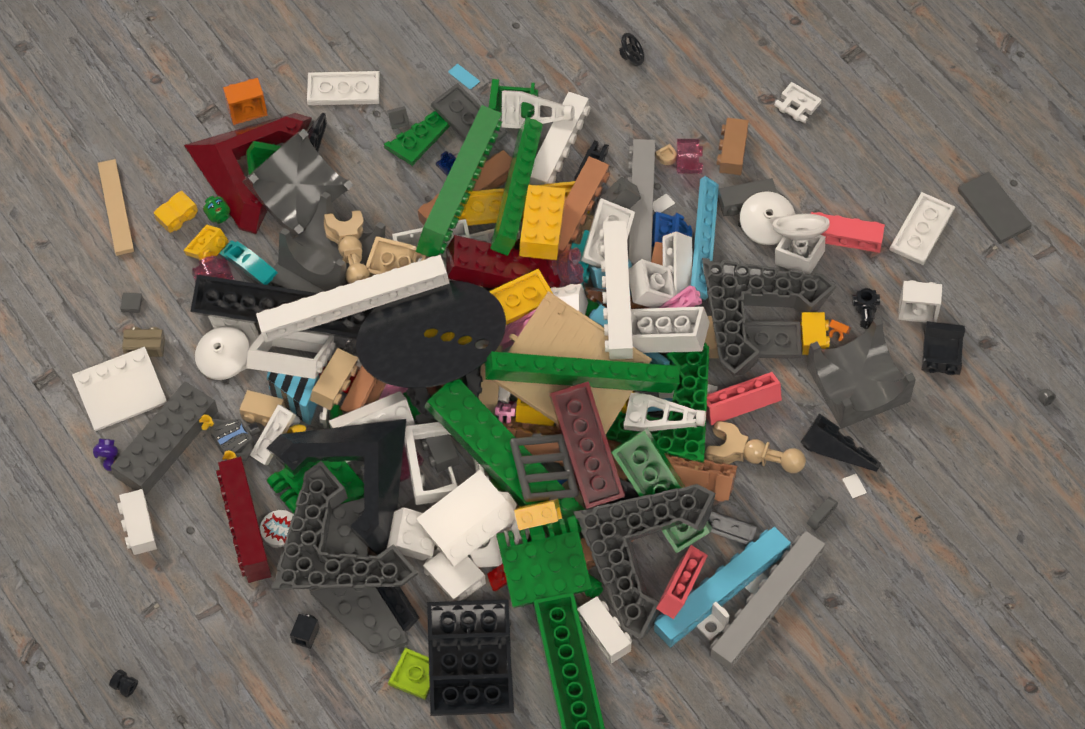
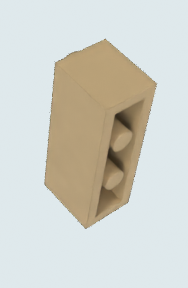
M337 348L312 389L310 401L329 410L332 409L334 404L338 405L342 398V390H347L351 382L349 380L350 377H354L358 371V357Z

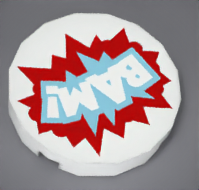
M276 510L264 517L260 525L262 539L267 545L273 548L284 547L294 514L286 510Z

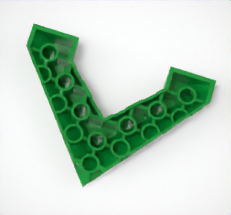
M704 342L702 351L669 352L667 354V359L670 361L669 365L678 366L680 384L674 390L672 402L694 410L707 412L709 346ZM620 411L606 433L607 440L624 443L641 431L625 430L624 421L626 414ZM670 411L669 421H681L683 419L682 413ZM647 415L646 419L649 421L660 420L663 418L650 417V415ZM706 421L705 426L650 431L663 453L704 463Z

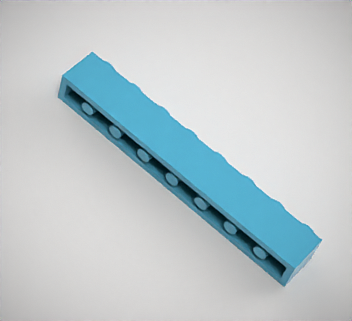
M775 526L770 530H765L756 542H750L741 554H735L726 566H720L711 578H705L701 582L700 587L696 590L692 589L685 604L674 619L664 614L659 615L655 619L654 631L671 648L712 614L713 603L717 602L720 606H723L781 559L786 550L790 551L791 542Z

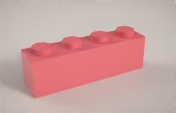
M811 212V214L824 216L830 221L829 228L820 234L826 237L825 244L880 253L885 224L875 221H863L857 218H844L839 215H826L821 212Z
M773 372L708 394L706 419L711 425H714L717 421H725L782 400L781 383Z
M690 545L680 559L656 607L657 610L672 619L675 618L685 604L705 563L707 554Z

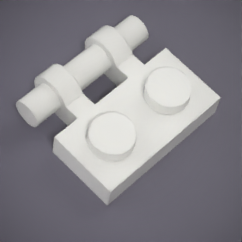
M791 82L781 94V98L785 101L776 100L774 106L779 108L780 112L791 115L794 120L806 123L808 117L803 115L804 112L812 115L821 104L822 99ZM792 104L796 106L798 109L795 110L791 108L790 105Z

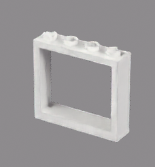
M300 331L265 342L261 333L248 349L247 368L315 379L319 373H322L323 367H326L327 361L331 360L332 354L336 351L334 336ZM272 346L318 354L314 359L268 351Z
M439 422L411 425L405 428L404 442L416 505L439 502L457 488L450 487L423 491L414 440L447 434L451 435ZM473 458L476 472L481 470L485 475L484 468Z

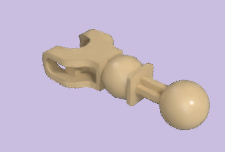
M360 210L352 211V218L348 221H339L332 213L324 214L326 237L338 244V250L343 257V261L349 263L346 271V280L349 284L370 277L369 269L360 263L362 260V244L359 238L363 234L362 226L364 224Z
M717 421L714 424L713 432L716 437L725 440V443L721 446H708L704 455L705 459L712 460L718 464H731L734 461L743 462L745 458L752 464L762 462V466H765L768 460L780 463L782 468L788 473L800 472L806 463L805 455L799 449L790 448L785 452L771 450L770 442H767L765 445L759 439L748 441V436L742 435L734 424Z

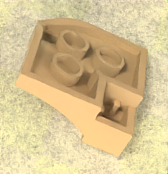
M376 236L366 267L370 271V277L376 274H382L392 269L418 262L419 258H422L421 261L429 257L415 252L416 246Z

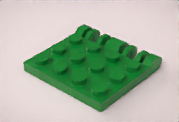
M320 461L308 462L295 476L287 468H284L280 472H275L267 479V483L273 488L275 493H280L287 487L291 488L284 492L280 499L283 502L286 501L285 505L292 514L295 513L296 502L302 489L305 472ZM322 461L345 488L348 499L341 504L364 498V483L346 462Z
M575 515L567 517L569 533L566 531L564 518L559 519V526L562 530L561 535L555 536L553 523H549L547 525L550 537L546 538L543 525L531 527L529 531L532 541L528 542L525 529H522L519 532L523 543L515 545L514 533L510 530L508 531L511 546L508 547L505 533L496 534L513 608L534 604L533 600L572 592L577 594L592 590Z

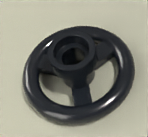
M624 33L621 37L622 47L619 48L621 57L624 60L629 59L634 65H642L644 62V52L640 42L633 34Z

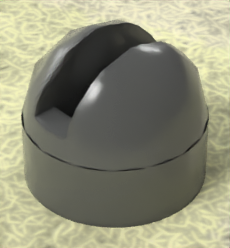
M1043 389L1039 393V400L1044 406L1050 405L1056 398V395L1049 389Z

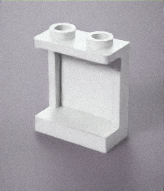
M440 551L435 557L428 558L423 565L424 573L434 579L449 596V601H463L486 584L484 573L468 556L453 567Z

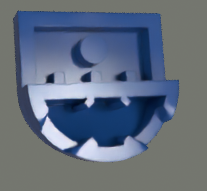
M656 211L653 215L652 247H654L655 242L663 243V236L676 231L692 237L691 225L688 226L684 221V217L678 213L670 216Z

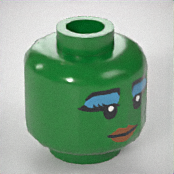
M210 196L205 200L206 204L203 206V211L212 223L221 224L229 218L231 209L221 196Z

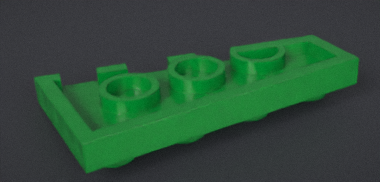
M434 111L427 115L422 122L412 125L411 129L405 133L401 132L393 141L386 142L384 148L413 166L450 125Z

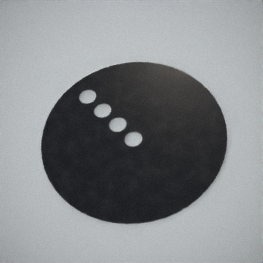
M449 280V284L377 306L367 316L358 332L356 341L357 355L360 363L371 376L389 385L403 388H426L446 384L473 372L487 361L491 351L495 352L505 334V312L499 300L486 289L468 282ZM428 329L438 330L437 335L427 338L424 336L425 331ZM452 332L455 334V337L450 341L441 340V336L444 333ZM463 336H470L472 338V341L467 345H460L458 343V340ZM485 339L489 341V345L486 348L478 349L475 347L476 342Z

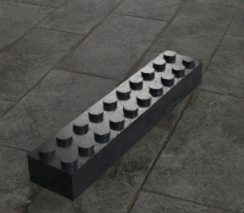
M197 274L190 312L197 315L259 324L257 313L318 293ZM376 307L303 331L357 340L361 325Z

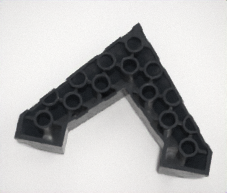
M407 419L280 434L266 448L294 476L308 462L364 461V512L350 525V528L377 556L387 549L393 514L397 511Z

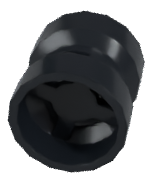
M122 669L115 672L109 682V686L114 690H119L124 697L132 695L138 685V680L134 677H128L127 673Z

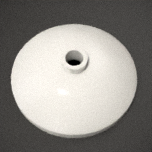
M774 192L756 193L743 204L740 212V225L746 236L752 241L762 245H775L780 243L783 236L773 229V222L780 217L793 215L795 211L791 203L780 194ZM766 212H771L772 215L768 216Z
M816 214L787 215L773 222V229L778 234L797 242H806L808 239H813L824 233L830 226L828 218Z
M221 326L212 329L201 338L196 347L195 362L198 369L206 377L214 380H225L237 375L247 364L248 349L250 348L249 340L242 331L235 327Z

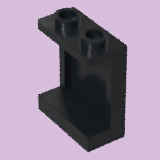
M927 321L924 331L921 370L929 373L940 372L948 375H960L965 326Z

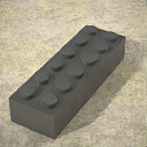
M185 381L111 465L114 477L135 491L143 489L146 496L203 430L201 427L203 422H199L200 418L203 415H209L213 418L218 412L215 400Z

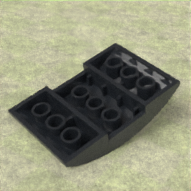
M509 600L427 602L430 716L514 713Z

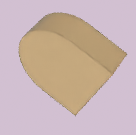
M668 144L656 151L655 157L663 165H672L676 161L677 153L671 144Z

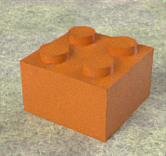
M258 78L248 79L244 82L223 87L233 125L268 116L264 94Z

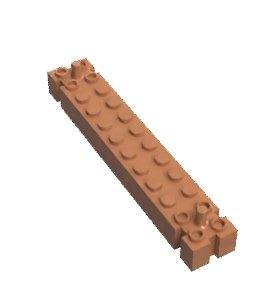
M511 416V423H506V421L503 423L516 438L531 437L533 434L541 433V436L561 434L557 426L515 422L516 417ZM607 440L610 451L622 444ZM558 442L523 445L532 455L560 453ZM612 454L619 478L627 480V476ZM665 454L685 487L698 484L716 493L715 500L729 501L738 466L726 463L718 464L708 459H704V463ZM554 461L558 462L561 466H564L563 461Z

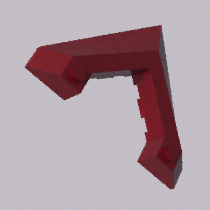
M293 113L184 145L217 197L221 196L230 207L229 215L233 218L239 230L257 234L268 210L242 182L246 177L237 160L247 155L246 151L253 141L274 145L285 144L302 129L307 131L312 117Z

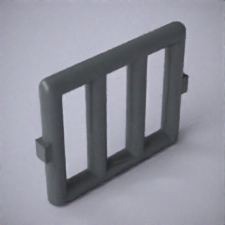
M541 433L533 434L531 437L513 438L510 440L523 497L526 502L550 501L577 497L579 495L575 475L562 434L541 436ZM558 442L560 453L521 456L519 446ZM563 461L565 471L526 475L524 464ZM567 479L570 490L531 493L528 483Z

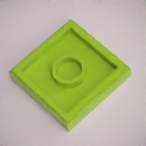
M405 648L388 681V685L426 700L430 692L429 657Z

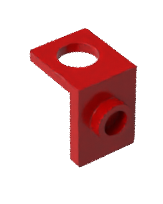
M503 563L487 574L492 591L496 592L507 585Z

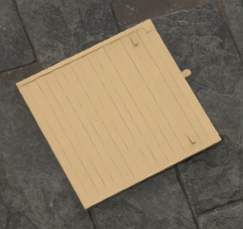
M549 291L520 335L510 334L509 336L514 341V344L508 353L649 364L652 360L634 347L633 359L610 360L609 352H605V340H609V338L604 335V327ZM491 380L557 424L558 421L549 394L572 387ZM591 387L605 435L633 390Z

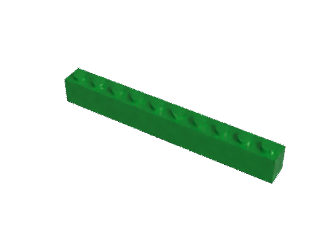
M529 117L525 118L518 131L490 249L506 256L510 253L517 239L543 126L542 123Z
M491 351L485 362L486 380L575 386L589 381L590 387L660 393H672L680 384L678 366L493 351Z

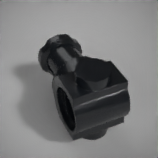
M863 288L857 291L856 295H852V305L856 306V310L861 315L860 327L868 329L875 319L876 306L880 305V294H876V290Z

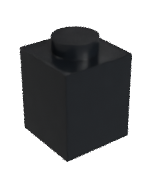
M298 614L290 633L292 643L311 649L320 628L318 619L310 614Z

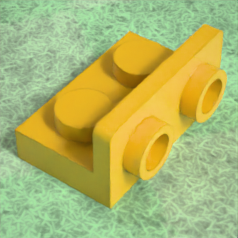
M206 225L183 251L187 256L199 259L201 264L207 267L228 244L229 240L220 228Z

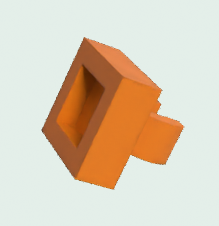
M832 319L829 326L834 329L829 332V337L832 338L835 332H839L840 337L838 341H842L844 333L849 334L852 327Z

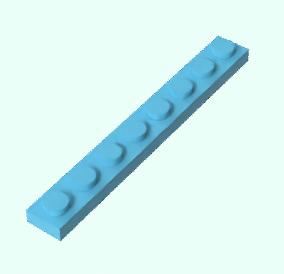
M706 176L700 179L691 286H694L700 292V298L703 300L708 298L702 258H709L710 261H713L719 184Z

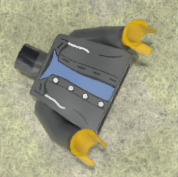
M203 415L199 420L200 423L203 422L201 426L203 430L211 428L212 439L223 454L222 460L241 456L243 462L249 458L255 446L252 436L260 432L255 422L245 427L240 419L220 420L212 419L209 415Z

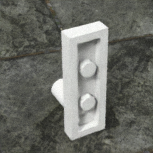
M278 404L250 456L262 464L268 465L273 455L266 448L280 434H286L290 426L299 424V417Z

